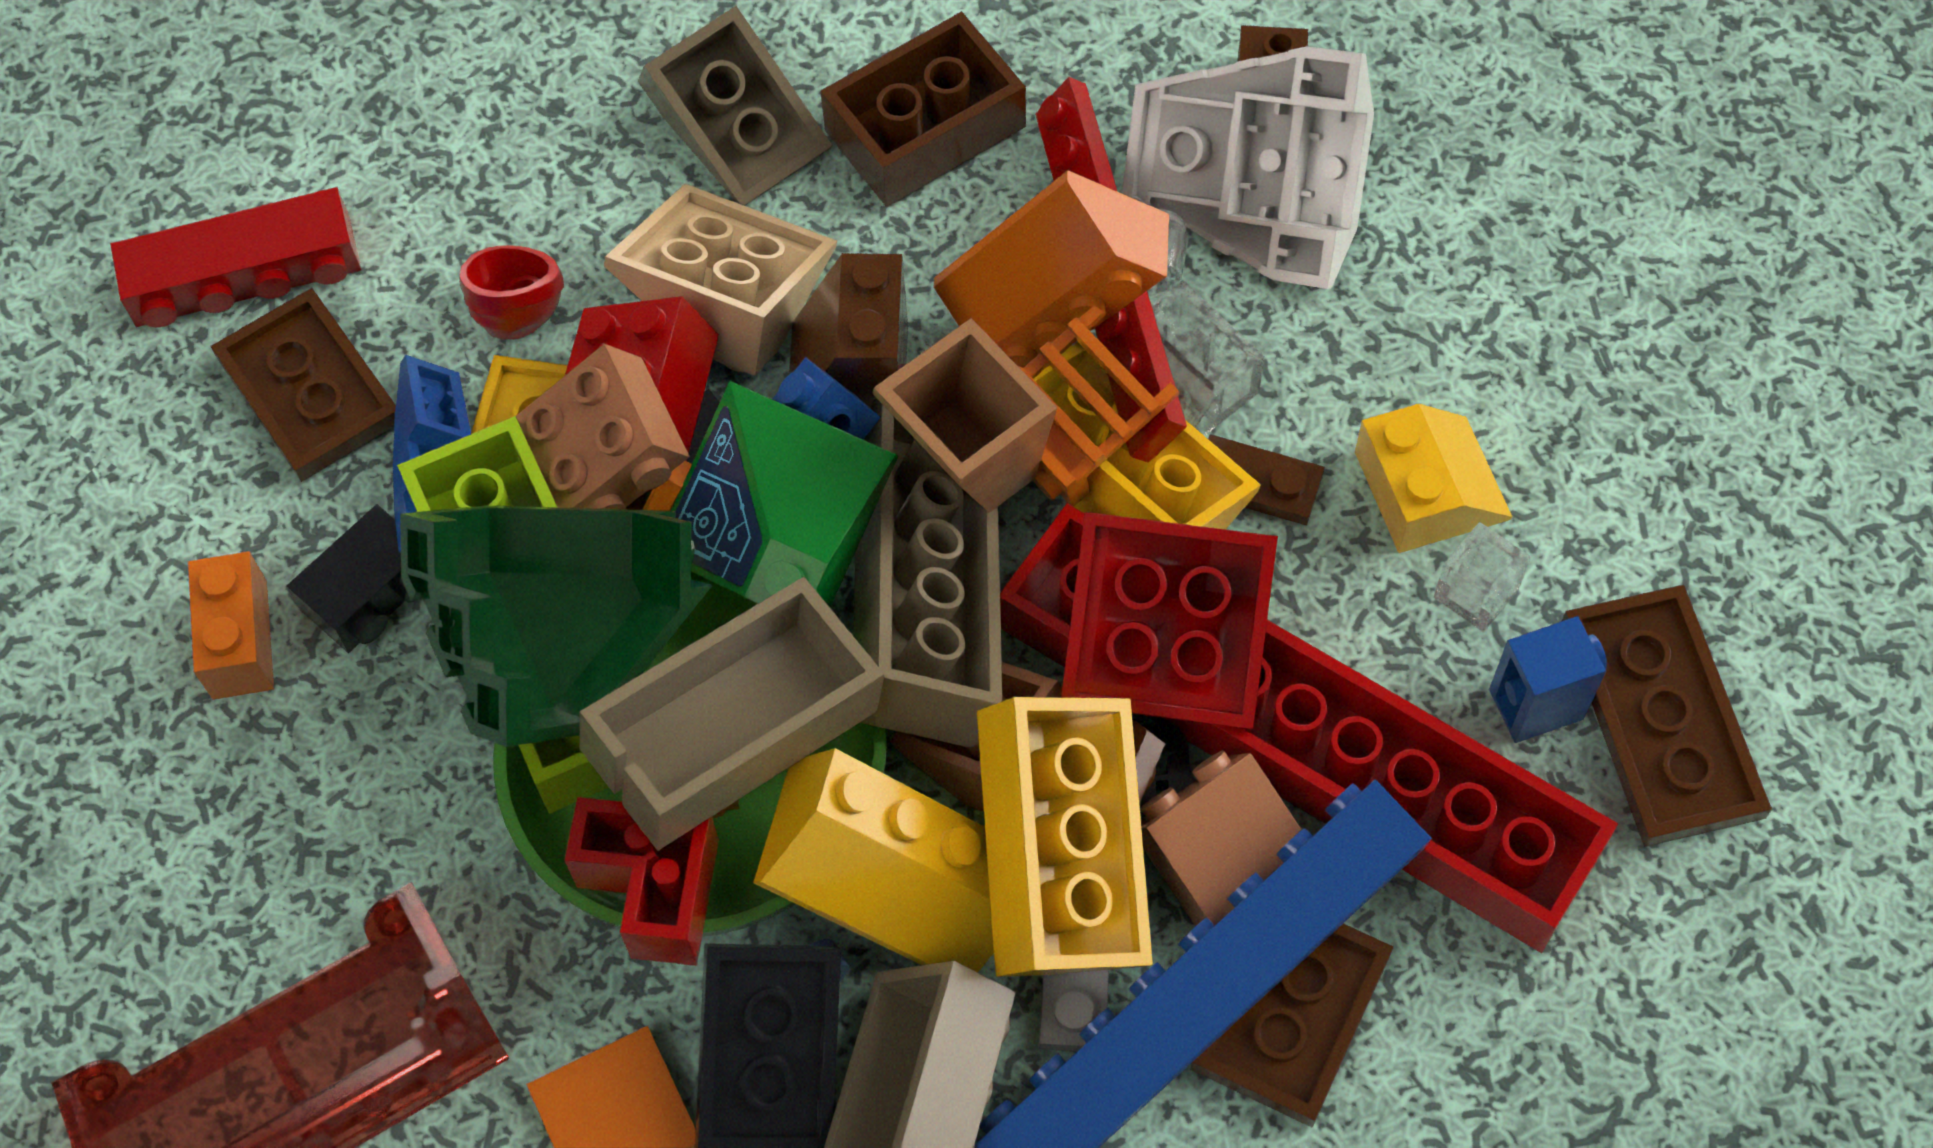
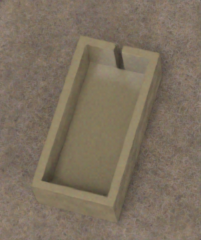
M802 577L581 710L580 750L614 794L623 789L622 805L658 851L877 712L885 674L806 578Z
M955 961L876 972L824 1148H975L974 1144L983 1111L992 1095V1078L1001 1045L1009 1033V1016L1016 992Z

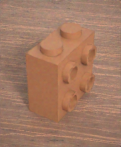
M603 344L516 416L558 508L625 510L628 505L647 490L664 484L670 478L671 471L690 457L643 359L607 344Z
M1220 751L1193 769L1192 773L1197 780L1182 791L1176 793L1173 787L1168 788L1150 799L1140 808L1145 816L1141 819L1143 849L1195 926L1206 917L1214 925L1220 922L1235 908L1227 900L1228 897L1256 872L1263 880L1267 879L1283 864L1276 855L1278 851L1302 830L1251 753L1235 754L1228 757L1225 751Z

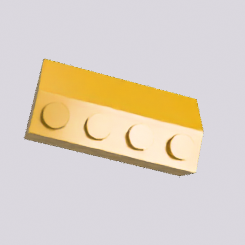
M1079 342L1071 345L1061 355L1118 414L1107 372ZM1050 365L1034 378L1035 382L1097 447L1113 434L1106 424ZM1186 421L1187 427L1149 463L1130 457L1127 444L1124 443L1087 476L1090 493L1074 507L1083 513L1091 512L1227 529L1257 494L1261 484Z
M1013 697L978 710L977 724L996 977L1057 975L1152 966L1131 699Z
M836 748L806 756L788 768L753 883L920 965L955 961L978 973L994 954L985 827Z

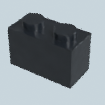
M378 504L371 508L286 585L299 610L348 654L359 643L369 644L377 639L386 628L388 617L405 601L408 603L414 602L410 600L401 580V552L398 551L395 519Z

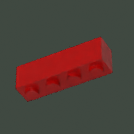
M338 187L110 243L120 300L135 327L144 325L155 328L165 327L172 324L180 316L199 311L220 313L230 309L235 302L259 296L267 299L279 298L286 295L294 287L314 282L334 284L342 281L349 273L361 271L350 216Z

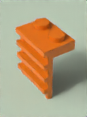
M1096 304L1079 319L1075 317L1067 324L1068 329L1052 343L1048 341L1039 349L1040 353L1025 367H1019L1058 407L1036 478L1033 481L1050 500L1053 501L1061 495L1073 507L1090 493L1087 476L1179 395L1178 389L1170 382L1153 397L1092 334L1089 329L1104 317V312ZM1076 341L1141 407L1127 422L1111 408L1061 355ZM1049 365L1113 432L1100 446L1097 447L1035 382L1034 378Z

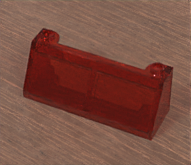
M410 882L381 898L368 910L364 918L363 928L369 942L133 1075L122 1063L103 1059L86 1063L51 1084L72 1148H356L510 1058L415 886Z

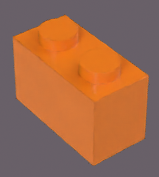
M250 551L188 561L193 670L212 700L274 690L267 580Z

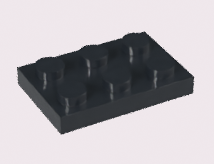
M704 943L695 1131L696 1148L825 1147L834 1117L841 949L838 946Z

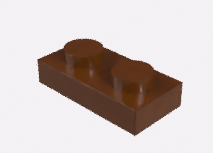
M1212 434L1209 435L1208 440L1261 484L1257 494L1245 508L1307 526L1324 475V466Z

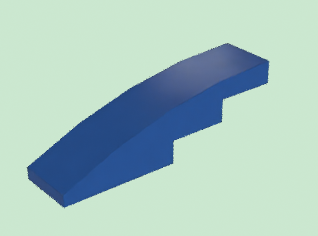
M406 354L400 363L393 445L394 515L398 551L400 552V513L417 512L397 465L471 435L459 372Z

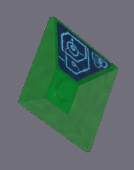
M729 381L685 478L683 487L671 511H675V518L691 522V538L695 550L691 572L758 604L800 578L805 577L825 603L831 607L899 456Z

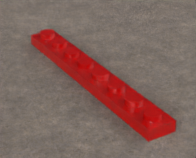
M1068 76L1059 88L1043 101L1040 109L1035 113L1053 181L1068 170L1117 191L1087 86L1085 83ZM1147 291L1094 328L1097 339L1153 397L1170 382L1175 386ZM1107 373L1118 415L1127 422L1141 407ZM1178 396L1126 442L1130 457L1149 463L1187 427Z

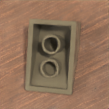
M734 6L644 65L638 78L639 84L664 120L731 197L741 205H747L833 146L737 6Z

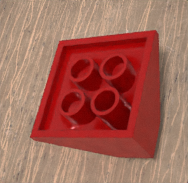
M1085 512L1061 698L1131 699V711L1135 714L1253 729L1278 536Z

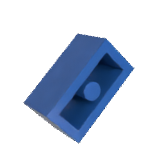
M1579 616L1507 640L1489 691L1514 743L1584 720L1606 673L1607 659L1604 649L1595 635L1591 634L1588 636Z

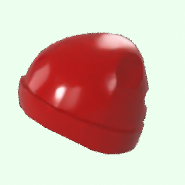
M494 246L472 254L462 264L459 274L460 288L464 294L465 304L469 307L470 316L492 337L501 340L520 339L540 328L553 315L561 297V290L564 288L563 274L556 261L542 251L522 246Z

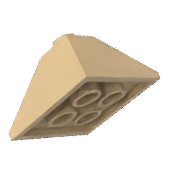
M684 184L605 256L604 267L641 301L683 296L719 334L713 360L724 364L733 371L745 372L755 376L779 351L792 327V322L803 308L837 246V240Z

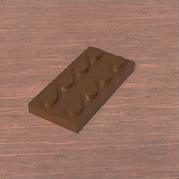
M1684 584L1565 611L1562 621L1579 616L1588 636L1591 634L1595 635L1604 649L1607 669L1591 704L1644 847L1766 819L1772 811V807Z

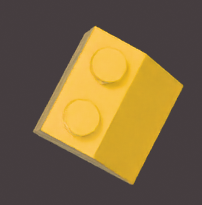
M1418 403L1361 421L1355 454L1398 553L1512 519L1509 508L1466 416Z

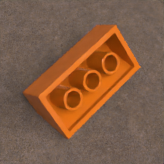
M1067 170L935 276L934 289L959 326L972 318L1018 367L1021 366L1023 368L1040 353L1039 349L1048 341L1052 343L1068 329L1067 324L1075 317L1079 319L1095 304L1104 312V317L1089 329L1090 331L1167 277L1169 214Z

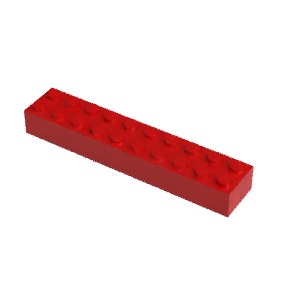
M1068 503L1065 504L1000 593L1001 630L1065 667L1085 514ZM1267 620L1253 729L1145 715L1155 722L1170 723L1177 727L1184 734L1188 742L1211 756L1220 751H1225L1228 757L1235 754L1251 753L1281 798L1325 824L1332 819L1325 809L1345 789L1354 783L1363 791L1376 779L1432 838L1426 848L1402 870L1541 954L1595 867L1619 824Z

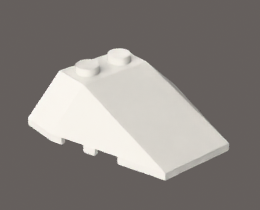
M1305 46L1288 50V52L1247 59L1230 65L1207 70L1202 69L1136 84L1122 194L1168 213L1169 225L1180 231L1189 228L1213 243L1212 248L1225 255L1234 256L1258 269L1259 273L1272 280L1331 289L1357 231L1374 118L1366 54Z

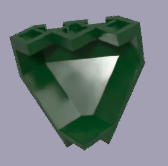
M487 505L400 513L401 580L411 601L423 600L434 625H430L426 635L445 678L458 676L469 703H465L461 713L470 733L505 747L580 736V711L643 674L713 586L691 580V564L695 553L694 543L691 538V522L675 518V511Z

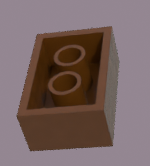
M962 11L820 90L825 132L886 207L1026 127V86Z

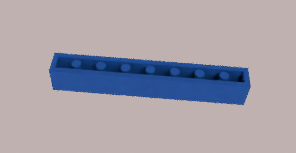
M1376 779L1363 791L1354 783L1350 785L1325 809L1332 819L1314 836L1306 828L1298 832L1276 854L1283 862L1278 869L1265 880L1257 872L1254 873L1228 897L1227 900L1235 907L1216 925L1206 917L1178 943L1185 953L1174 964L1165 970L1157 962L1140 976L1128 989L1136 997L1117 1016L1109 1008H1106L1079 1033V1036L1086 1044L1070 1059L1065 1061L1057 1053L1036 1071L1029 1079V1082L1036 1090L1015 1107L1007 1099L980 1123L979 1128L984 1132L985 1136L975 1146L977 1148H1100L1422 852L1432 838Z

